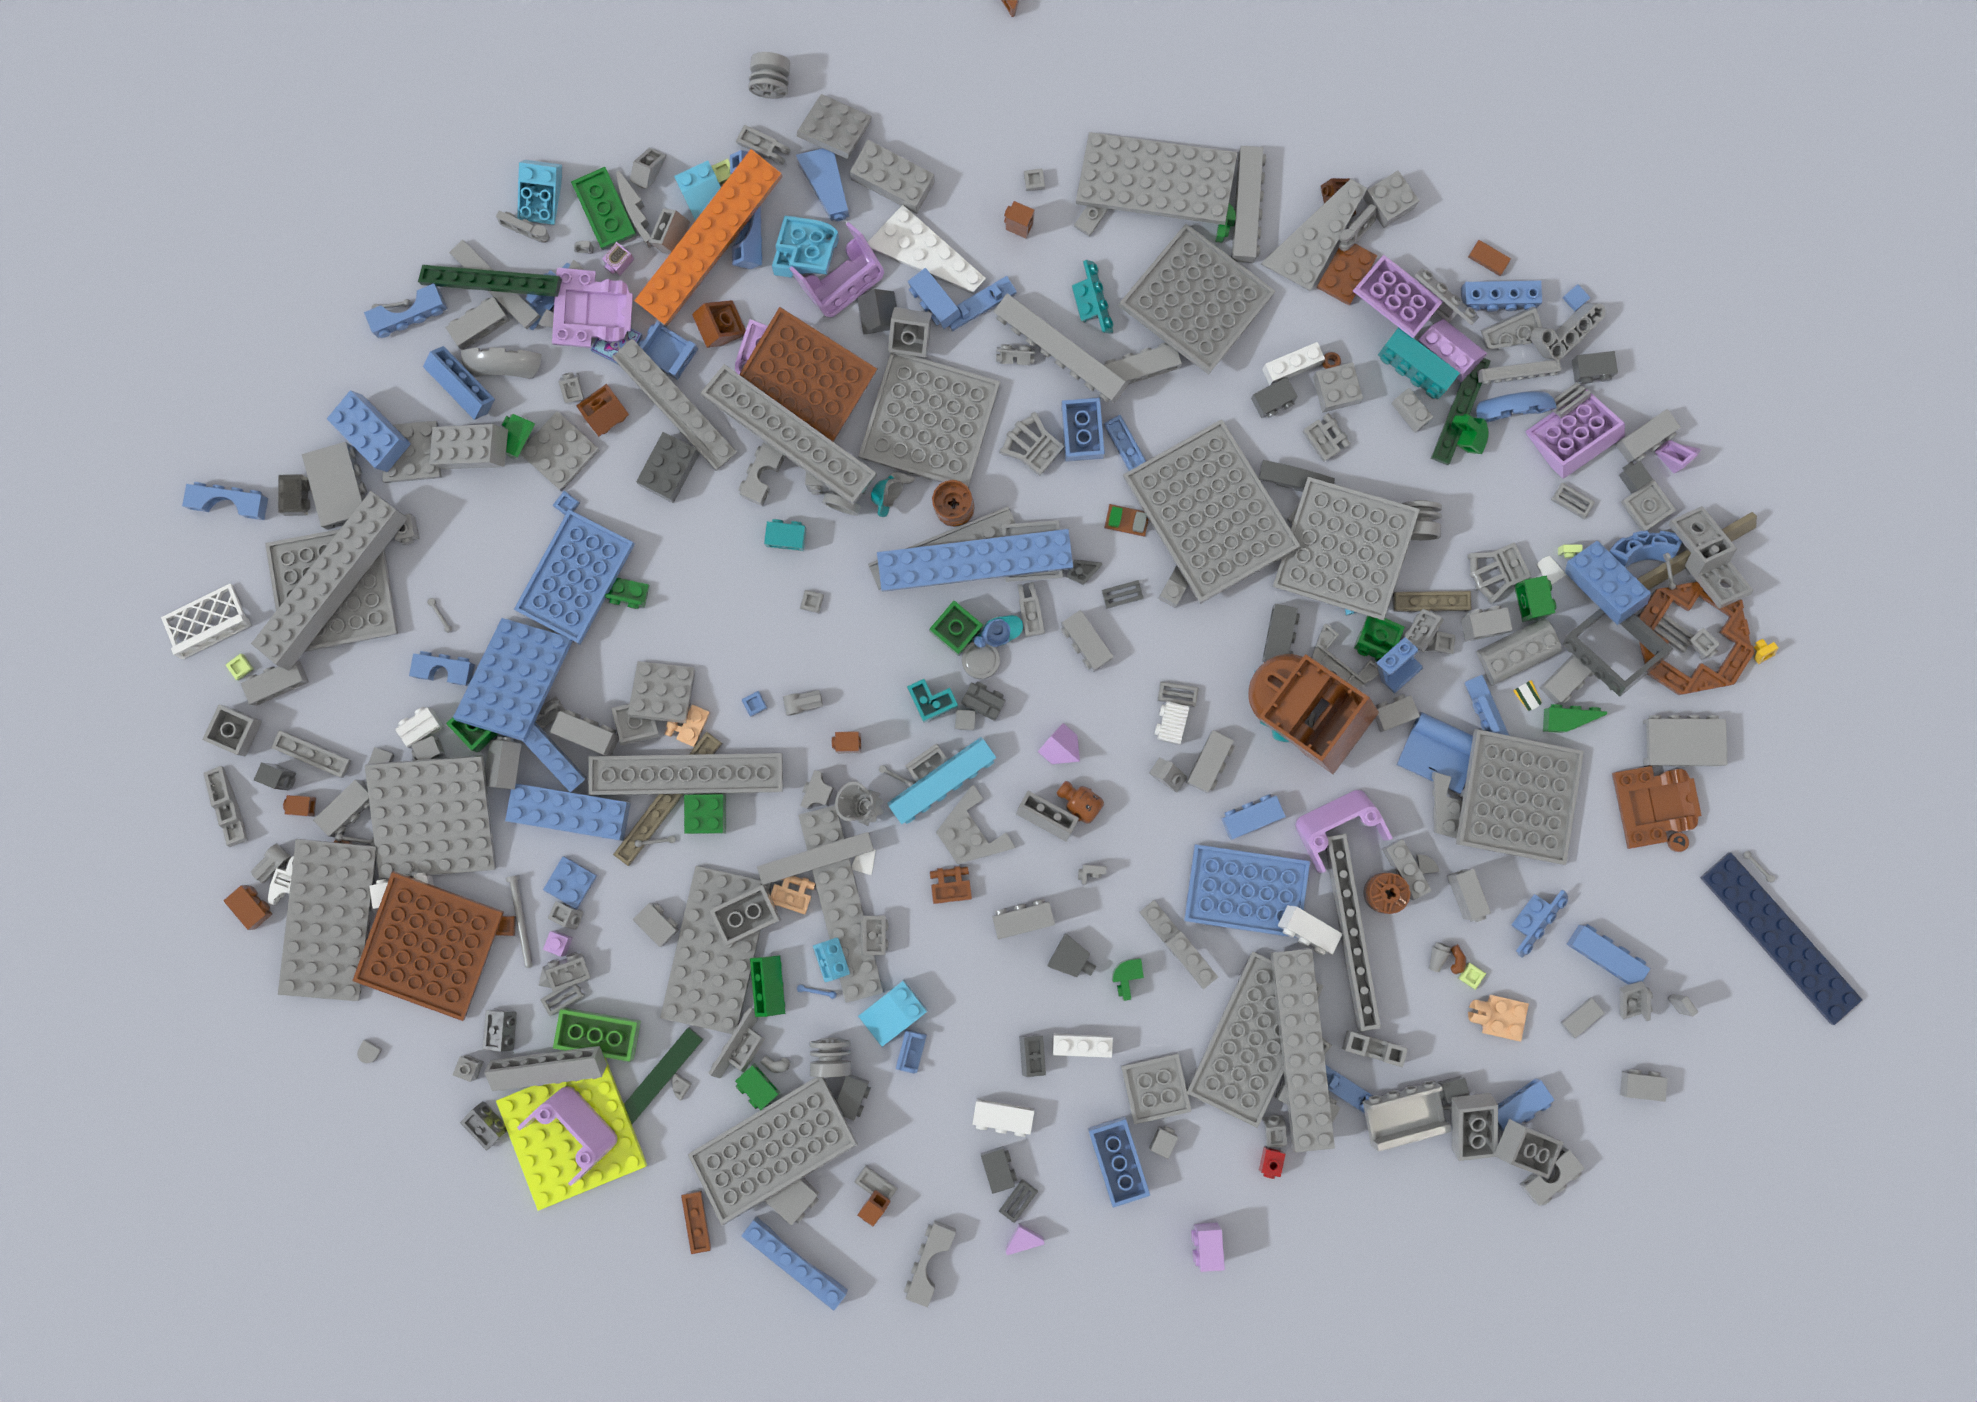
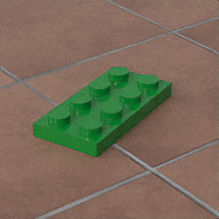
M606 167L571 181L602 250L613 246L616 242L620 243L636 236Z

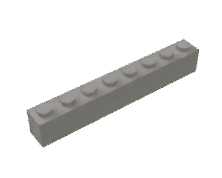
M1008 293L993 311L998 315L996 318L1004 325L1006 323L1012 326L1011 330L1018 336L1021 334L1026 336L1025 341L1033 347L1038 345L1042 348L1040 352L1047 358L1050 356L1056 359L1054 363L1059 367L1070 369L1071 372L1069 374L1075 379L1079 380L1082 378L1086 381L1084 385L1091 391L1098 390L1101 393L1099 397L1107 403L1110 400L1115 403L1128 386L1123 379Z

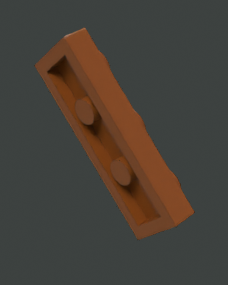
M702 1190L682 1194L681 1198L691 1254L711 1251Z

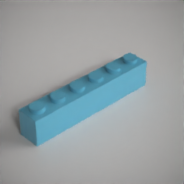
M980 737L887 802L901 825L903 823L908 824L916 818L915 815L920 811L924 813L930 809V804L936 800L937 802L943 800L947 796V792L960 788L964 780L967 778L970 780L977 776L981 768L991 766L996 756L985 740Z

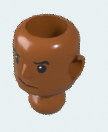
M1064 781L1056 792L1060 798L1068 800L1067 810L1072 815L1078 817V821L1086 824L1091 823L1104 806L1103 799L1094 793L1091 788L1080 786L1076 790L1069 781Z

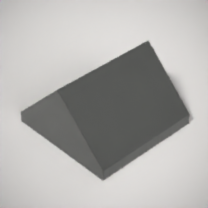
M873 289L859 296L857 300L863 335L889 331L894 307H897L894 291Z

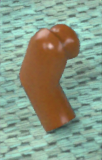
M1456 944L1450 949L1455 957V964L1451 966L1453 974L1463 973L1466 966V956L1459 945Z

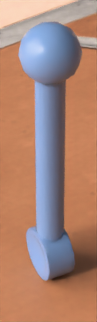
M804 985L797 986L798 992L806 991L826 995L831 999L837 996L835 991L826 992L806 988Z

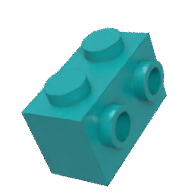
M772 519V522L767 521L764 540L766 547L804 551L807 529L801 522L791 521V524L783 523V520Z

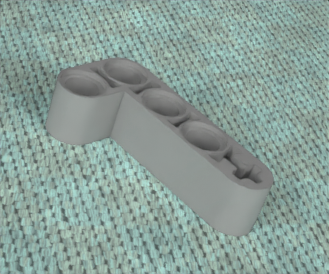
M1585 303L1556 332L1549 328H1535L1531 333V341L1542 357L1561 360L1603 319L1605 307L1602 304Z

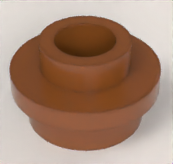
M1329 352L1324 355L1325 360L1322 365L1325 369L1341 365V358L1337 353ZM1332 359L1334 361V365H1330L1328 363V360Z

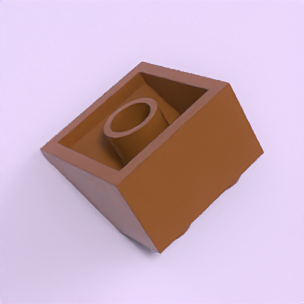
M733 300L704 303L692 314L707 348L725 345L743 337L745 334V327Z
M607 384L576 405L598 437L609 432L613 426L623 422L629 415Z

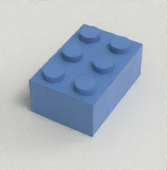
M1100 398L1062 400L1061 411L1065 461L1103 459L1105 453Z

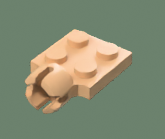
M1490 995L1486 1002L1473 1000L1470 1003L1469 1008L1478 1010V1013L1468 1011V1019L1473 1023L1481 1024L1483 1027L1482 1033L1521 1042L1529 1003Z

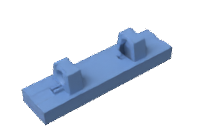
M1008 276L956 305L962 316L949 325L952 332L998 305L1007 293L1010 296L1017 294Z
M1326 1066L1328 1090L1365 1113L1363 1104L1360 1105L1364 1096L1368 1100L1373 1095Z

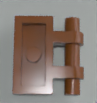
M954 866L952 869L943 870V868H937L935 871H930V879L938 878L939 884L931 885L933 904L972 899L970 880L962 881L961 875L969 874L968 867ZM944 877H956V882L945 883Z

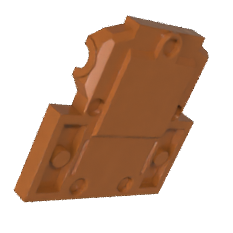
M1652 766L1612 773L1628 849L1668 842L1666 831L1682 832L1693 830L1698 825V817L1702 815L1694 778H1690L1688 773L1682 768L1665 771L1658 776H1654Z

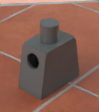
M1064 934L1047 964L1052 969L1074 977H1078L1080 971L1091 976L1096 968V965L1087 961L1090 953L1067 934Z

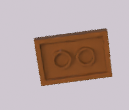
M1354 244L1346 251L1338 248L1316 288L1350 305L1356 295L1353 290L1367 275L1377 255L1357 244Z

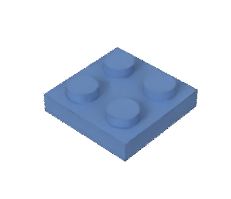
M563 856L543 890L571 907L578 909L597 875Z

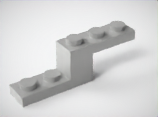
M1155 900L1139 912L1203 990L1218 978L1217 974L1182 931L1178 930Z

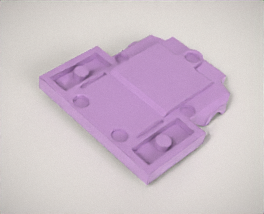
M557 268L556 276H560L562 282L559 295L555 297L552 345L591 348L592 338H599L609 342L623 341L627 332H631L633 293H629L627 284L622 280L612 281L609 279L595 282V271Z

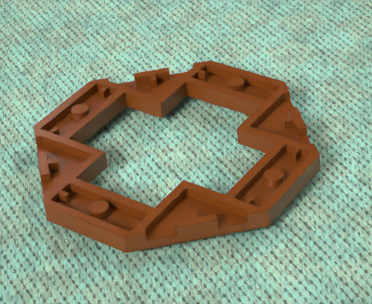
M1698 582L1676 585V588L1673 590L1669 589V587L1656 589L1649 598L1648 604L1644 606L1638 615L1653 631L1672 602L1689 611L1697 598L1700 597L1729 616L1719 633L1735 644L1717 672L1700 663L1692 676L1688 677L1666 661H1662L1647 675L1677 695L1734 685L1754 655L1753 645H1751L1749 638L1748 622L1744 617V605L1741 599L1719 609ZM1660 636L1667 644L1669 643L1668 640ZM1640 643L1645 665L1655 655Z

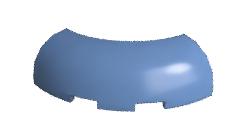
M1528 391L1481 401L1477 405L1476 412L1477 418H1483L1488 423L1511 417V413H1523V415L1541 414L1557 409L1554 398L1549 393Z
M1648 530L1633 533L1630 537H1623L1617 541L1611 548L1610 553L1625 568L1642 560L1666 562L1663 554L1669 553L1671 559L1675 557L1682 541L1672 532L1660 531L1659 533H1649Z

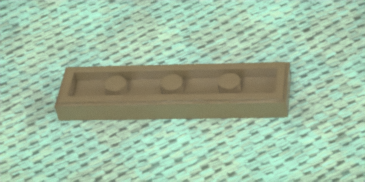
M1471 591L1394 592V612H1417L1422 609L1427 611H1470Z

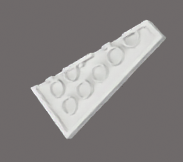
M904 205L867 242L872 250L881 253V255L891 257L919 271L926 267L935 278L953 284V286L972 294L986 281V278Z

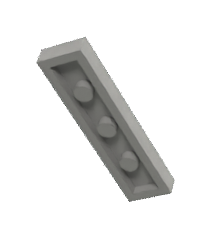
M280 730L271 747L341 778H344L351 760Z

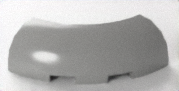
M491 347L489 350H480V348L461 350L462 363L465 369L475 376L508 375L530 379L537 373L541 362V354L524 350L506 352L505 348Z

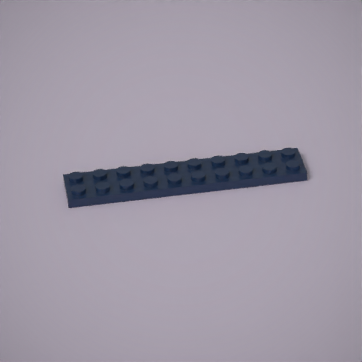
M1731 852L1723 856L1700 877L1831 1025L1837 1024L1863 1000Z

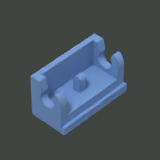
M906 1029L896 1065L897 1070L913 1074L917 1073L926 1034Z

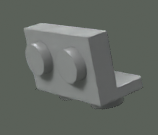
M1642 981L1620 987V1016L1622 1019L1642 1014L1646 1021H1650L1651 1012L1653 1011L1651 1006V999H1653L1651 990L1646 988Z

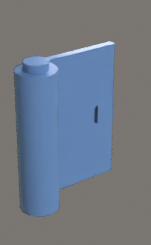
M1420 712V717L1416 718L1397 765L1430 781H1433L1432 772L1435 771L1436 773L1450 776L1451 780L1448 789L1461 794L1466 782L1473 735Z

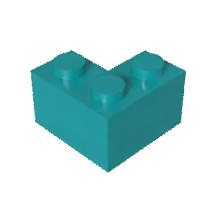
M925 679L907 686L923 723L958 707L950 688L932 696Z

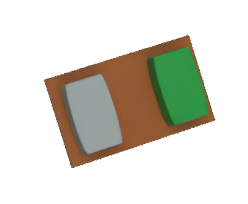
M1109 504L1104 528L1145 537L1149 519L1144 511Z

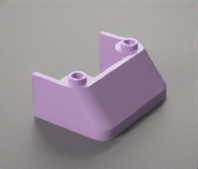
M849 222L846 223V226L854 237L845 249L849 259L820 281L814 274L803 277L792 266L789 268L805 293L826 317H833L880 281L884 275V269L866 239Z
M1354 790L1300 816L1296 820L1295 827L1318 873L1326 871L1318 855L1319 852L1325 850L1328 846V838L1325 832L1357 816L1367 826L1376 825L1383 841L1393 839L1379 810L1363 791Z
M565 1086L542 1103L517 1128L521 1130L529 1126L535 1119L542 1124H549L555 1118L566 1127L583 1146L576 1154V1162L582 1170L568 1183L572 1186L616 1145L617 1135L573 1087Z

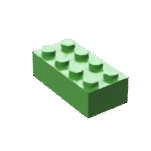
M562 1008L559 1011L553 1048L566 1051L600 1046L604 1057L630 1062L635 1057L641 1021Z

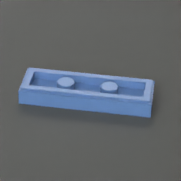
M1121 415L1103 424L1129 471L1146 462Z

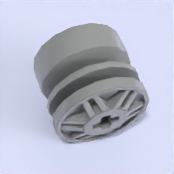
M773 52L753 54L750 64L752 73L749 76V91L763 98L777 99L785 97L788 94L787 86L789 81L787 77L790 73V60L781 54Z
M1427 500L1402 503L1420 509L1411 540H1435L1441 538V524L1433 522V520L1442 518L1441 513H1438L1442 510L1440 503Z
M821 1038L816 1041H810L811 1048H818V1050L810 1051V1055L819 1057V1060L810 1062V1076L841 1077L851 1075V1061L842 1060V1056L851 1054V1050L842 1049V1047L851 1046V1041L840 1038Z

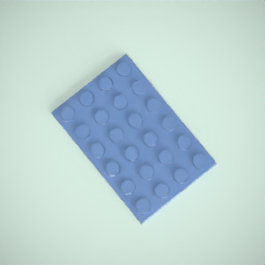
M568 509L514 610L581 645L606 599L605 594H608L635 543Z
M501 618L453 718L465 724L526 742L573 641L563 635Z
M1194 844L1184 921L1288 936L1283 933V929L1278 927V924L1287 905L1296 906L1304 911L1310 861Z

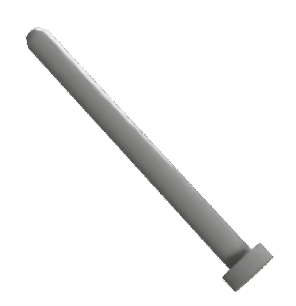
M520 875L507 877L506 882H510L524 965L526 968H531L533 964L517 881L520 880Z

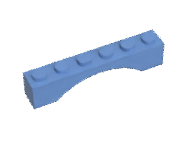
M740 150L730 155V174L733 173L746 156L747 151ZM761 206L741 230L737 241L732 246V265L753 269L762 265Z
M757 1216L742 1234L746 1241L833 1311L846 1296L848 1289L833 1277L825 1274L802 1258Z

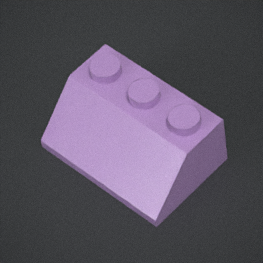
M1445 319L1432 325L1418 340L1419 343L1460 372L1456 378L1460 382L1487 355L1483 349Z

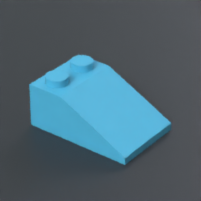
M708 160L674 176L695 221L721 188Z
M903 980L858 1017L883 1047L928 1010L905 980Z

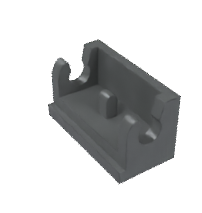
M1019 1036L1022 1075L1025 1077L1046 1075L1043 1036Z

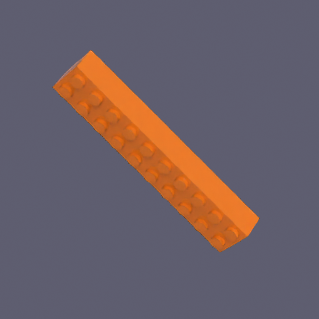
M750 149L634 301L664 325L668 326L783 177L782 174L755 151Z

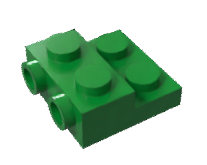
M1366 616L1354 649L1358 650L1357 652L1361 656L1369 655L1374 657L1377 662L1399 643L1405 627L1386 618L1383 621Z

